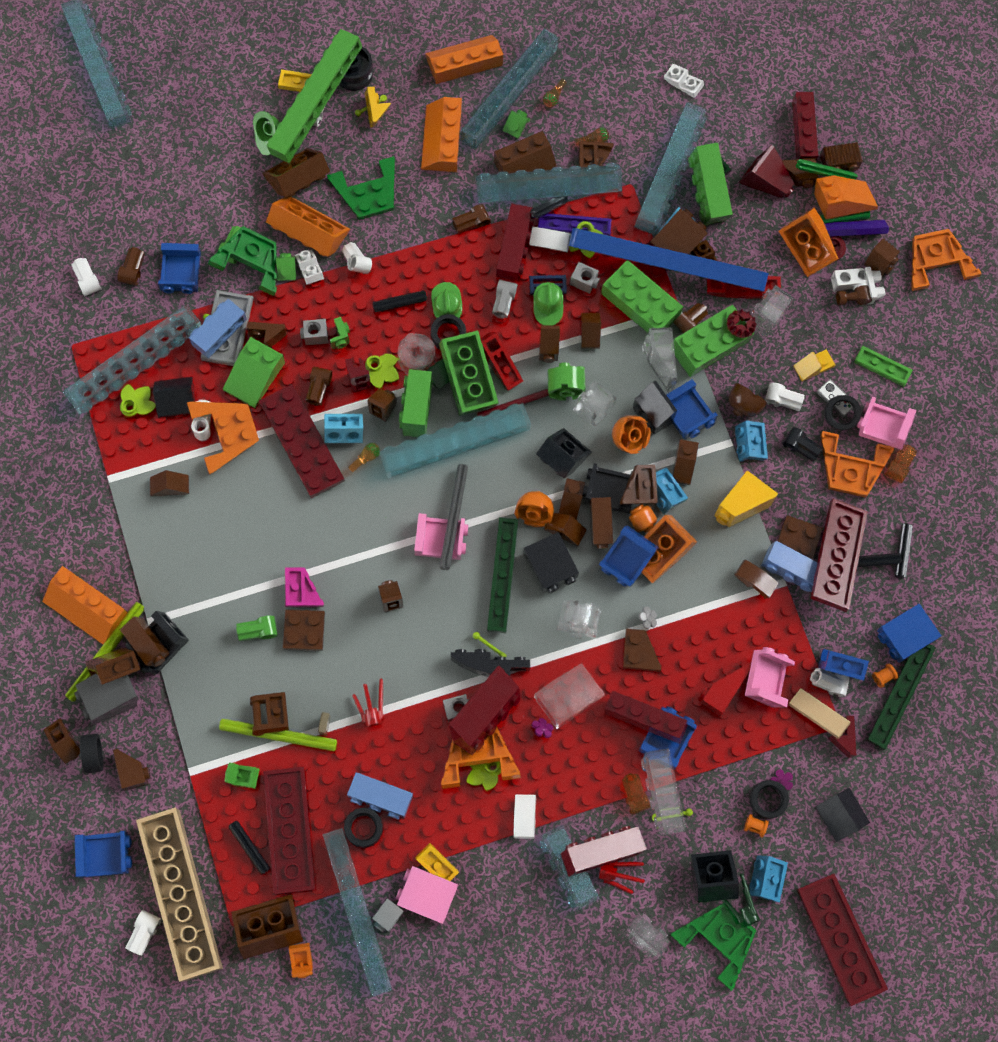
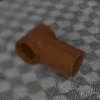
M483 204L476 205L469 212L452 218L454 228L458 234L491 223Z
M135 247L128 249L124 265L120 266L118 271V282L138 285L137 280L141 277L140 269L145 256L144 251Z
M696 303L687 312L684 311L673 322L674 325L682 333L687 332L697 326L708 315L707 307L704 304Z
M315 366L312 368L306 402L315 406L322 405L326 389L331 383L332 370Z

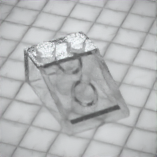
M672 327L649 328L648 335H645V343H643V354H646L648 363L667 392L670 393L674 390L677 383Z
M581 663L535 693L534 698L554 726L559 729L605 696V694Z
M637 913L621 934L652 961L657 960L662 956L670 942L666 938L668 934L660 927L656 929L652 926V920L647 915Z

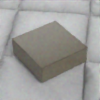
M321 713L318 727L320 735L327 736L331 718L329 713Z

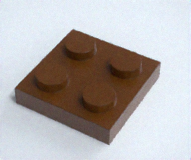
M786 515L778 542L813 560L823 528Z
M285 610L283 650L323 651L325 611Z

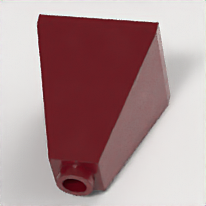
M772 144L755 159L738 182L779 198L784 196L787 198L794 190L792 188L794 182Z

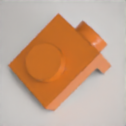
M310 943L290 945L289 954L292 978H306L312 975L313 961Z

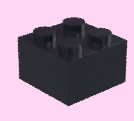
M731 850L691 854V873L698 903L736 899L739 897V881Z

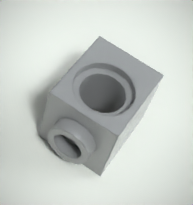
M578 262L571 276L570 285L590 294L592 288L596 289L600 278H598L599 271ZM582 277H589L590 280H583Z
M326 319L303 321L300 334L301 339H305L306 345L328 343ZM312 330H317V331H318L317 334H314V335L310 334V332H311Z
M466 694L443 700L448 723L459 713L453 709L454 705L460 703L465 706L470 700L467 699Z
M387 898L372 918L376 921L374 926L382 932L385 929L390 932L404 911Z

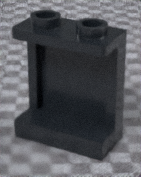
M594 463L593 468L588 469L586 477L590 481L589 486H584L582 497H586L584 504L590 505L591 498L611 497V510L629 514L632 504L620 505V501L631 474L600 468Z
M559 532L524 547L523 554L526 560H529L541 584L543 593H553L559 589V586L563 584L570 585L577 581L576 578H578L579 571Z
M155 611L151 615L154 621L149 627L170 653L165 658V661L156 667L148 666L129 642L125 646L127 649L134 651L136 659L140 662L139 666L144 672L158 674L189 639L166 613Z

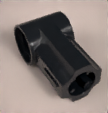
M796 427L790 430L782 442L785 448L789 447L792 452H798L813 462L823 449L822 446L807 438L804 431Z

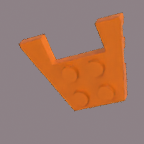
M949 229L913 237L912 291L929 287L930 284L925 272L928 269L958 263L964 280L980 277L982 273L979 268L973 265V260L961 249V244Z
M187 402L191 419L209 414L212 415L223 450L222 453L204 458L209 474H212L259 441L248 404Z
M822 431L821 443L829 490L866 498L893 453L894 447L878 443L875 449L874 460H865L836 453L839 434Z
M496 728L493 735L486 738L483 747L473 755L454 744L452 739L441 786L442 789L460 786L459 767L499 761L501 764L502 780L521 778L520 771L514 763V759L509 753L498 728Z

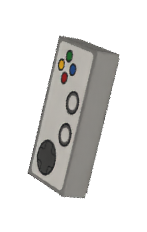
M831 379L816 392L826 403L837 395H847ZM843 401L836 403L833 409L844 418L853 407L848 402Z

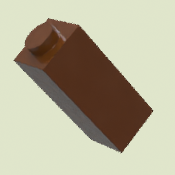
M611 497L591 498L592 546H597V549L609 548L608 545L613 544Z
M133 617L120 629L146 665L159 666L170 654L143 618Z

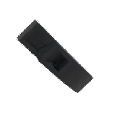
M456 649L455 652H451V661L468 671L489 677L498 666L502 667L509 676L511 675L510 671H530V660H526V657H514V660H506V657H495L494 660H490V652H486L485 649H476L474 652Z

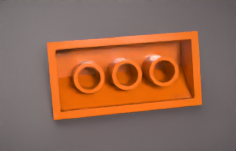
M493 35L425 53L436 84L503 66V52L498 40Z
M443 97L426 105L421 170L457 172L462 98Z
M284 197L272 203L266 223L270 224L273 229L286 233L289 238L297 239L304 246L313 248L320 255L327 257L336 252L350 231V228L293 197Z
M64 566L59 569L50 581L42 601L101 644L106 642L127 614L124 608Z

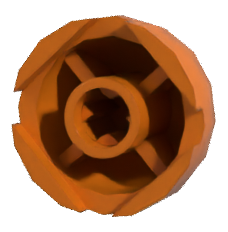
M633 415L620 418L612 429L613 442L617 448L630 454H637L642 448L645 449L651 435L650 427L646 424L647 421L642 417Z
M531 491L519 498L514 514L518 520L519 518L523 519L524 524L528 526L545 527V523L549 522L550 524L552 521L554 506L546 494L540 491Z

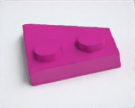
M285 567V607H323L324 602L320 599L305 567Z

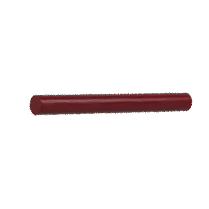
M548 389L478 412L477 417L481 420L549 396Z

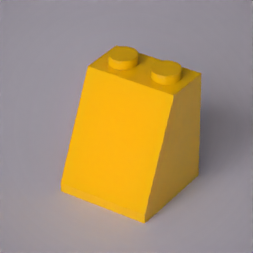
M746 471L721 502L714 516L721 525L731 527L768 509L778 493L749 471Z

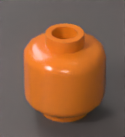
M640 504L630 511L629 521L637 532L644 531L648 533L654 527L657 517L650 506Z

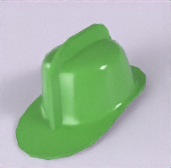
M265 111L256 113L253 119L256 146L261 154L270 155L267 143L269 138L276 132L280 122Z
M443 282L435 286L431 296L435 317L438 318L441 315L451 314L460 318L462 314V300L459 288L450 282Z
M550 282L540 284L534 291V315L542 325H555L563 316L562 290L558 285Z

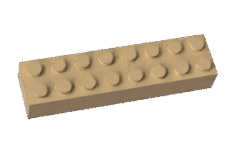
M175 807L136 820L179 982H185L223 969L180 810Z

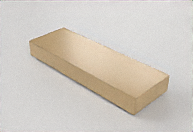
M801 688L789 703V706L838 739L850 725L849 720Z

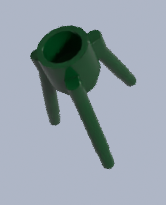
M740 874L744 888L743 893L748 906L740 910V915L728 900H722V902L733 913L739 924L744 922L745 926L748 927L760 921V918L754 907L743 874Z

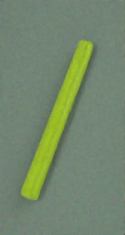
M135 602L94 658L110 653L117 647L124 637L120 629L130 619L139 617L144 611L142 604ZM87 667L65 694L66 698L72 702L76 701L74 694L77 691L76 684L90 677Z
M221 719L219 723V729L222 731L254 736L252 734L254 724L229 719ZM294 731L271 732L255 736L335 751L337 747L336 739Z

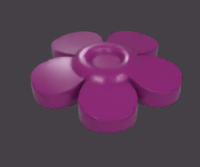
M539 718L538 721L532 722L531 725L535 728L534 733L537 736H542L543 734L545 738L551 737L553 726L547 723L545 719Z
M779 769L775 772L777 777L771 778V780L782 784L787 790L793 788V783L790 782L793 779V775L790 772L784 775V771Z

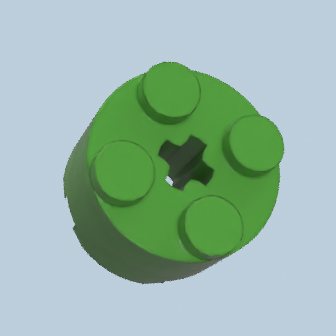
M564 362L560 363L559 367L548 369V394L550 398L566 401V397H572V400H576L585 396V367L570 366V363Z

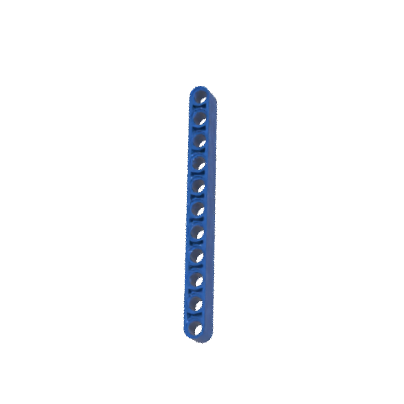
M578 228L572 229L569 241L570 247L763 292L765 291L769 273Z

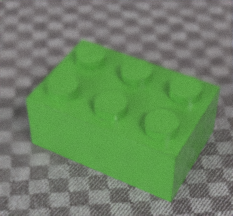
M409 369L408 376L405 375L404 377L405 388L401 399L402 411L399 414V429L403 430V436L426 438L432 392V372Z

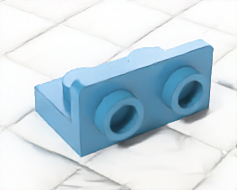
M746 420L735 426L739 461L743 462L747 459L764 461L768 459L765 424Z
M667 467L656 472L658 498L656 505L662 514H666L671 508L685 502L688 497Z
M757 855L754 862L752 880L749 885L750 895L780 903L788 862L770 856Z

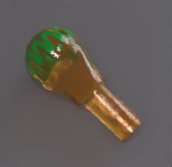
M561 79L556 87L544 94L543 103L545 106L551 108L557 105L561 91L567 84L564 79Z
M599 127L587 136L575 139L576 146H579L580 141L605 143L609 138V132L606 128Z
M368 443L358 456L359 458L349 465L348 468L354 472L363 463L366 464L378 458L380 455L379 446L375 443Z

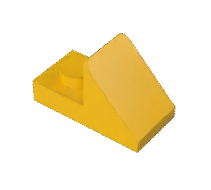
M367 87L364 93L370 128L377 124L391 105V103L378 104L379 95L375 93V87Z
M826 349L817 354L811 352L793 365L803 382L835 367V363Z

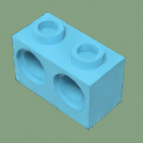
M324 414L325 443H363V414Z

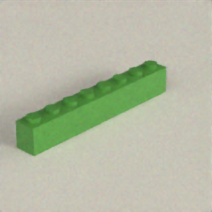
M340 29L338 34L333 37L331 45L324 51L321 61L316 64L314 72L306 80L302 91L297 94L295 102L288 108L283 121L278 124L276 132L269 138L267 148L271 155L290 163L363 47L358 36Z

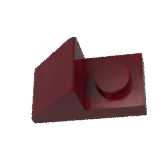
M845 716L844 718L850 721V725L839 739L833 735L828 739L848 758H853L857 755L854 716Z

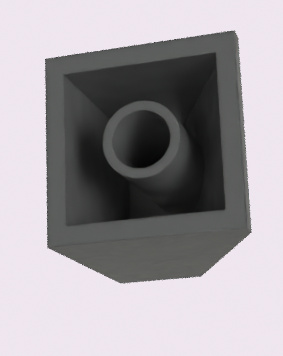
M97 674L76 684L77 691L74 692L78 703L82 702L85 708L82 710L83 716L86 721L90 720L92 725L137 706V695L128 675L102 685Z

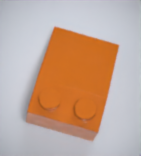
M835 175L816 179L814 195L825 219L878 209V205L865 181Z
M815 207L786 224L778 231L807 277L838 260L826 226Z
M665 515L644 536L659 548L642 573L651 583H654L697 543L672 515Z

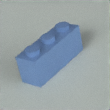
M230 299L220 303L216 311L212 315L207 316L199 328L192 331L189 337L192 346L209 359L247 320L245 312Z
M778 541L772 543L766 552L761 566L766 568L768 572L783 577L785 581L800 586L802 590L812 592L817 562Z
M356 772L347 796L351 798L350 802L361 806L362 803L370 805L369 809L378 813L381 810L389 812V817L399 820L400 817L405 818L413 798V793Z

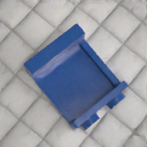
M161 243L163 257L161 279L158 281L160 290L165 293L181 291L184 294L198 292L201 257L199 244Z
M693 379L667 394V397L677 409L673 425L684 440L689 437L691 439L696 437L703 428H711L715 425L718 416L716 412H711L695 389L696 383Z
M626 525L599 565L605 574L609 576L612 574L617 577L616 581L624 587L627 585L631 587L659 547Z
M920 603L877 630L879 640L883 644L886 643L890 649V656L892 659L897 660L898 663L942 636Z
M823 649L818 668L864 681L869 661Z
M666 706V708L661 707L660 709L665 712L676 715L678 717H681L677 715V711L671 707ZM687 716L681 717L687 720V728L680 744L648 731L638 751L674 770L697 725L694 724L695 721Z
M120 831L119 833L87 836L83 834L75 835L76 877L87 878L129 874V868H132V857L128 856V848H131L132 840L128 832Z

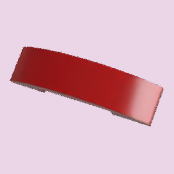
M768 276L764 292L707 279V294L723 298L745 299L781 295V276Z

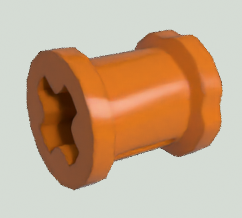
M888 663L879 672H873L872 678L879 688H883L887 682L892 679H898V674L895 668Z
M749 814L743 831L747 832L749 830L763 838L769 821L756 819L753 815Z

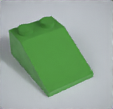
M250 337L241 350L223 387V391L256 408L259 400L262 399L285 364L283 354Z

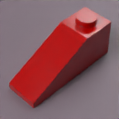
M489 332L481 337L487 363L506 390L509 391L522 383L523 379L496 332Z
M751 662L713 683L710 688L706 686L700 695L703 698L700 704L721 716L750 672Z

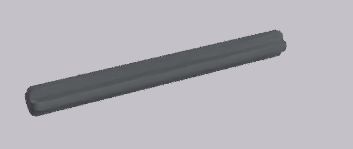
M459 464L457 467L440 560V569L449 570L451 566L468 466L465 464Z

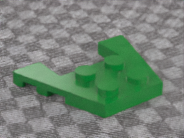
M394 156L379 160L383 174L382 178L348 187L343 171L327 175L328 181L359 220L394 210Z
M242 226L210 258L207 264L223 271L229 257L263 273L264 276L259 289L274 296L277 291L275 286V280L277 279V273L275 272L277 258L276 242Z
M722 903L674 931L670 936L685 948L699 932L730 961L717 979L732 991L753 941L756 929L751 925L746 927L744 922L739 924L733 913Z

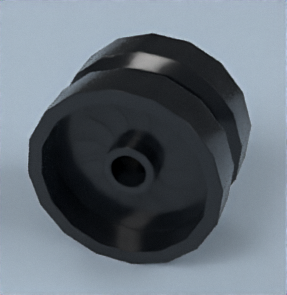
M361 48L339 83L340 87L349 91H358L370 84L373 78V64L371 54L366 48Z

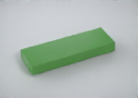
M865 346L861 347L854 363L905 387L913 371Z

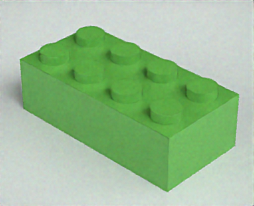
M712 143L697 146L690 154L688 163L689 167L693 169L692 182L697 189L695 194L696 202L700 203V220L703 221L704 225L725 222L733 213L719 144Z
M628 260L602 286L601 294L655 340L673 324L675 319L681 315L683 309L679 302Z
M733 304L676 337L671 343L669 349L690 377L747 344L754 335L753 333L749 337L739 338L728 330L727 318L734 310L737 311ZM740 320L738 324L744 326L746 322Z
M478 330L442 339L439 346L459 416L495 407L499 402Z

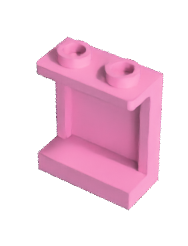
M872 397L871 402H866L863 413H866L864 418L861 417L857 427L860 428L858 436L902 450L914 421L916 410L909 408L906 414L876 404V398Z
M419 513L414 549L415 556L441 558L448 519L429 518L427 514ZM461 518V521H458L452 559L461 560V555L466 553V543H463V537L468 535V524H465V518Z
M763 647L762 650H754L745 696L771 707H787L788 699L781 697L786 667L794 666L795 661L789 659L788 655L775 653V650L772 648Z
M412 866L411 870L407 869L403 878L406 881L404 888L399 889L395 900H398L397 905L443 924L458 884Z

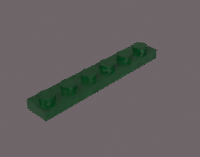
M499 517L487 624L488 632H507L518 519Z
M929 644L907 658L866 741L882 750L887 748L936 647Z

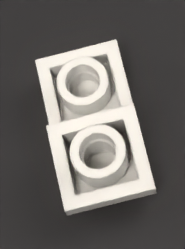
M672 64L664 75V79L668 83L693 98L697 96L704 86L703 80L689 75L687 69Z
M532 227L529 245L568 252L571 234Z
M304 250L295 255L306 284L324 279L313 250Z
M515 795L514 838L534 839L536 795Z

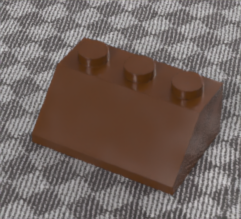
M543 131L494 151V163L509 191L558 170L551 145Z
M306 148L295 154L290 163L282 161L262 172V174L278 195L289 198L294 196L299 189L308 188L311 185L310 183L315 180L324 179L325 175L330 173V169L322 152Z
M292 894L231 912L237 944L243 960L304 942Z

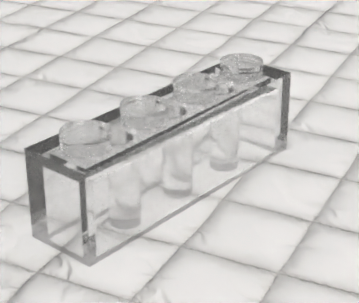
M669 748L645 752L643 759H641V765L648 777L645 779L646 788L648 791L651 790L650 806L656 813V817H654L655 828L659 829L660 835L684 832L686 823Z

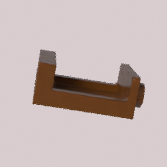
M680 208L650 242L655 247L689 254L708 234L705 231L707 227L700 221L696 223L692 219L694 215L688 209L682 210Z
M126 648L117 649L85 662L90 677L97 674L102 685L140 670L134 651Z

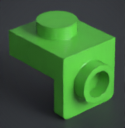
M519 109L517 112L511 111L502 131L520 138L530 118L526 117L527 113Z
M281 253L280 257L276 258L278 281L296 280V258L291 256V253Z
M338 317L334 319V323L339 336L330 339L332 349H341L350 343L347 322L343 323L342 318Z
M229 762L225 772V782L234 786L255 789L260 769Z

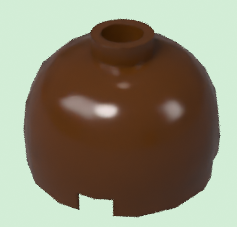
M739 383L733 386L729 394V403L734 409L732 412L740 418L743 415L755 417L767 404L763 398L758 395L756 396L751 390Z

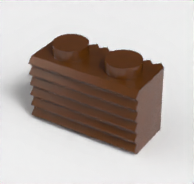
M858 142L825 146L820 153L822 165L850 172L857 171L863 162Z
M882 239L872 249L864 265L871 267V271H880L882 277L884 274L888 276L899 261L897 256L900 251L894 248V245Z

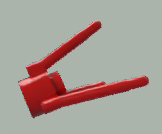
M382 678L379 680L378 711L377 708H372L367 684H363L368 707L365 713L355 694L352 695L361 715L362 723L365 722L366 727L381 724V719L384 718Z
M614 862L602 866L599 879L604 880L603 883L633 894V890L613 880L616 877L644 883L645 880L617 873L618 868L614 867L643 866L644 863Z

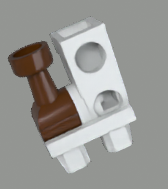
M871 267L835 270L831 276L833 291L834 293L836 292L838 306L845 305L847 301H856L859 305L873 304L875 300L884 298L886 294L884 287H875V283H880L881 272L871 271ZM853 289L854 292L846 293L844 290Z

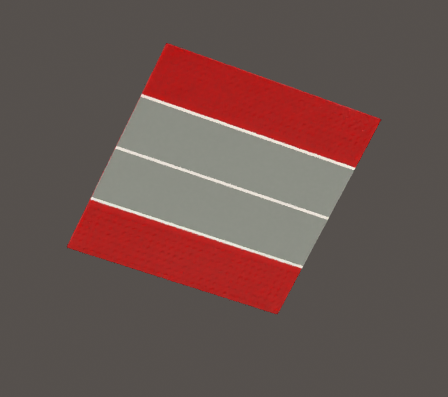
M631 184L569 201L549 212V214L611 219L610 236L654 246L650 242L653 239L652 233L635 189ZM537 218L534 220V225H530L529 231H532V227H538ZM503 220L371 258L372 268L368 274L350 271L347 265L322 272L324 279L310 284H306L304 278L277 285V291L274 296L262 290L246 294L254 298L249 322L285 324L287 335L271 347L283 354L285 364L262 399L293 384L324 442V414H363V443H325L345 481L313 498H310L259 403L256 408L248 405L259 441L212 474L208 473L204 458L223 452L212 415L210 422L211 435L207 440L200 441L195 438L191 424L193 419H191L190 414L158 418L156 407L146 415L136 414L135 416L127 417L122 414L120 410V404L122 403L121 391L127 384L131 385L134 390L149 386L151 391L149 401L155 403L153 395L155 381L193 377L195 401L207 400L214 403L246 404L223 391V387L234 366L201 361V352L192 346L189 339L192 331L203 324L204 314L211 315L213 304L72 345L73 355L148 625L154 621L151 615L155 611L164 612L189 639L179 652L161 669L230 923L233 927L234 923L231 912L290 894H292L295 907L407 871L412 866H422L415 857L429 843L446 858L513 836L515 795H536L535 828L827 732L789 706L790 701L801 688L835 711L828 691L812 685L810 680L811 674L818 668V664L786 581L783 577L770 573L761 566L771 542L760 514L757 513L731 527L721 525L714 516L721 502L741 479L744 472L705 371L702 370L690 377L669 349L673 340L683 334L674 323L655 340L601 294L603 284L627 261L626 259L596 252L591 258H588L580 249L571 252L569 248L568 252L531 246L526 241L525 247H528L527 257L522 259V264H525L523 275L519 274L518 281L496 277L507 220ZM630 261L677 301L664 268ZM578 262L599 271L598 278H600L596 289L592 288L590 294L570 285L571 276ZM566 275L567 294L563 295V316L557 324L553 325L560 326L558 361L552 363L539 360V338L542 324L537 321L534 315V295H530L529 276ZM582 277L583 280H590L589 277ZM499 280L518 284L508 318L503 319L492 314ZM547 281L550 283H562V281ZM450 282L459 288L462 300L460 319L465 324L466 333L478 330L481 338L489 332H496L523 379L522 383L507 391L488 364L499 402L496 406L548 389V369L559 367L560 363L566 362L570 363V366L585 367L586 391L584 397L572 400V397H566V401H561L547 396L481 420L477 417V413L481 411L459 416L450 382L440 389L432 385L426 438L403 436V430L399 429V414L402 411L401 399L405 388V375L408 376L409 369L426 371L443 358L441 350L436 348L431 339V326L435 319H437L433 312L431 296L434 287L440 283ZM533 282V284L546 283V282ZM425 290L427 295L426 301L375 312L372 305L374 301ZM581 313H600V349H581ZM341 317L343 323L347 322L350 343L344 348L332 349L330 339L339 336L335 328L334 319ZM326 319L328 343L306 345L305 339H301L300 334L303 321ZM443 324L438 329V338L442 340L459 335V329L453 324ZM312 330L310 332V334L312 335L318 333L317 330ZM246 331L243 347L252 337L249 336L248 331ZM265 337L254 338L264 344ZM384 354H392L398 358L397 363L393 367L398 372L399 380L395 382L384 381L383 386L380 388L384 391L389 390L393 392L397 398V404L386 422L369 413L367 400L379 388L371 384L370 388L353 392L347 374L346 359H351L353 367L357 368L360 366L359 358L364 361V365L370 356L380 357ZM373 363L371 366L376 368L378 364ZM314 366L332 370L331 383L326 389L322 405L318 406L306 402L310 386V374ZM693 379L696 383L695 389L711 412H716L718 416L715 425L711 428H703L696 437L686 439L687 441L699 443L691 484L678 483L688 499L671 508L666 514H662L656 504L643 505L650 506L656 515L657 521L654 526L665 515H672L697 543L654 583H651L641 573L631 587L628 585L624 587L616 581L617 577L612 574L609 576L601 570L602 567L599 563L604 559L612 545H608L609 548L597 549V546H592L590 505L584 504L586 497H582L577 521L587 531L578 547L563 540L579 571L578 578H576L577 581L570 585L563 584L553 593H543L541 584L529 560H526L523 554V549L553 534L544 530L545 527L528 526L524 524L523 519L519 518L507 632H488L487 624L499 517L517 519L514 514L517 502L522 495L531 491H540L546 494L553 503L554 513H559L566 479L585 482V486H589L590 480L586 479L588 469L593 468L594 463L597 464V467L631 474L636 465H655L656 472L667 467L673 475L677 446L680 439L684 440L673 423L655 435L651 431L648 445L645 449L642 448L638 451L639 453L637 454L626 453L618 449L613 442L612 429L620 418L628 415L638 416L633 410L634 400L655 380L667 395ZM133 406L127 407V410L133 409ZM200 427L197 431H203L205 427ZM562 428H565L592 451L585 461L565 479L557 475L554 469L548 464L543 463L540 457L536 455L547 437ZM373 443L379 449L380 453L378 454L380 455L378 458L373 455V452H370L371 450L367 444ZM459 464H465L468 466L459 521H461V518H465V524H468V535L463 537V543H466V553L461 555V560L452 559L449 570L440 569L441 558L415 556L414 549L418 516L421 513L427 514L429 518L448 519L457 467ZM165 470L189 475V494L150 496V477ZM632 504L631 510L640 504ZM611 510L613 544L621 534L620 532L624 526L628 525L635 530L629 521L631 513ZM644 531L638 532L643 537L647 534ZM743 560L758 566L779 583L770 598L765 599L752 586L747 587L734 575ZM285 567H305L320 599L324 602L323 607H285ZM384 581H397L404 608L384 612L378 586ZM646 606L657 614V617L654 618L657 621V625L649 629H645L643 627L644 621L639 619V614L643 613L642 609ZM285 610L325 611L323 651L283 650ZM262 616H275L277 637L239 641L236 624L255 621ZM626 629L646 630L660 663L661 672L623 668ZM478 632L483 639L507 655L506 660H514V657H526V660H530V671H510L511 679L520 688L521 700L518 705L510 709L507 718L497 725L506 747L520 771L521 778L502 780L501 773L498 775L497 785L486 791L483 784L473 786L467 783V778L473 769L470 766L459 767L460 786L442 789L441 781L444 777L446 762H448L452 743L443 700L464 694L467 695V699H470L488 678L468 671L451 661V652H455L456 649H465L467 652L485 649L486 652H490V660L500 657L499 654L480 640L473 638V633ZM763 647L772 648L775 650V653L788 655L789 659L795 661L794 666L786 667L781 697L788 699L787 707H771L745 696L749 673L721 716L700 704L703 699L700 695L706 686L710 688L713 683L748 663H752L754 650H762ZM382 678L384 718L381 719V724L366 727V723H362L361 715L352 695L355 694L365 713L368 707L363 684H367L372 708H377L378 711L379 680ZM612 691L661 709V707L666 708V706L671 707L677 711V715L681 717L687 716L695 721L694 724L697 725V728L693 732L674 770L638 751L648 731L606 715L605 707ZM285 692L288 731L336 739L337 747L335 751L222 731L219 729V723L221 719H229L254 724L250 697ZM458 703L454 705L453 709L456 712H460L464 705ZM261 704L262 724H268L266 704ZM322 712L329 713L331 716L327 736L320 735L318 732ZM539 718L545 719L547 723L553 726L551 737L545 738L543 734L542 736H537L534 733L535 728L531 725L532 722L538 721ZM229 762L259 768L256 788L239 787L226 783L225 772ZM492 765L490 767L491 770H495L497 768V766ZM304 767L315 890L274 895L263 771ZM356 772L413 793V798L405 818L400 817L397 820L389 817V812L383 810L380 813L376 812L381 818L383 832L379 841L367 848H360L351 844L344 832L345 820L352 811L370 807V805L362 803L361 806L350 802L351 798L347 796ZM360 816L352 823L351 830L356 838L366 840L373 836L376 826L372 818ZM234 821L240 823L270 867V870L264 875L259 873L229 829V825Z

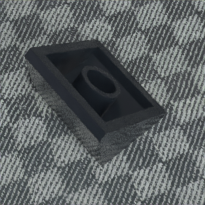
M193 377L154 382L153 395L158 418L190 414L187 402H195Z
M850 788L815 806L835 842L870 823Z

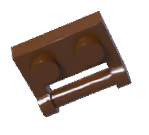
M285 692L250 697L254 722L252 734L254 736L289 730ZM261 704H266L268 724H262Z

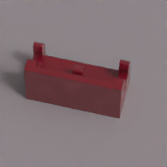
M359 358L360 366L355 368L351 359H346L347 374L353 392L370 388L369 371H366L364 361Z

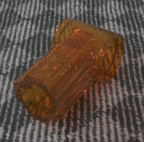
M904 444L903 449H899L895 459L891 461L884 475L902 484L910 470L909 466L917 453L914 447Z
M632 773L625 775L622 782L627 796L625 801L630 806V814L633 815L651 808L649 799L643 790L640 776Z

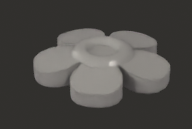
M648 606L643 607V613L639 614L640 621H644L643 627L645 629L655 627L657 625V621L654 619L657 617L656 612L650 610Z

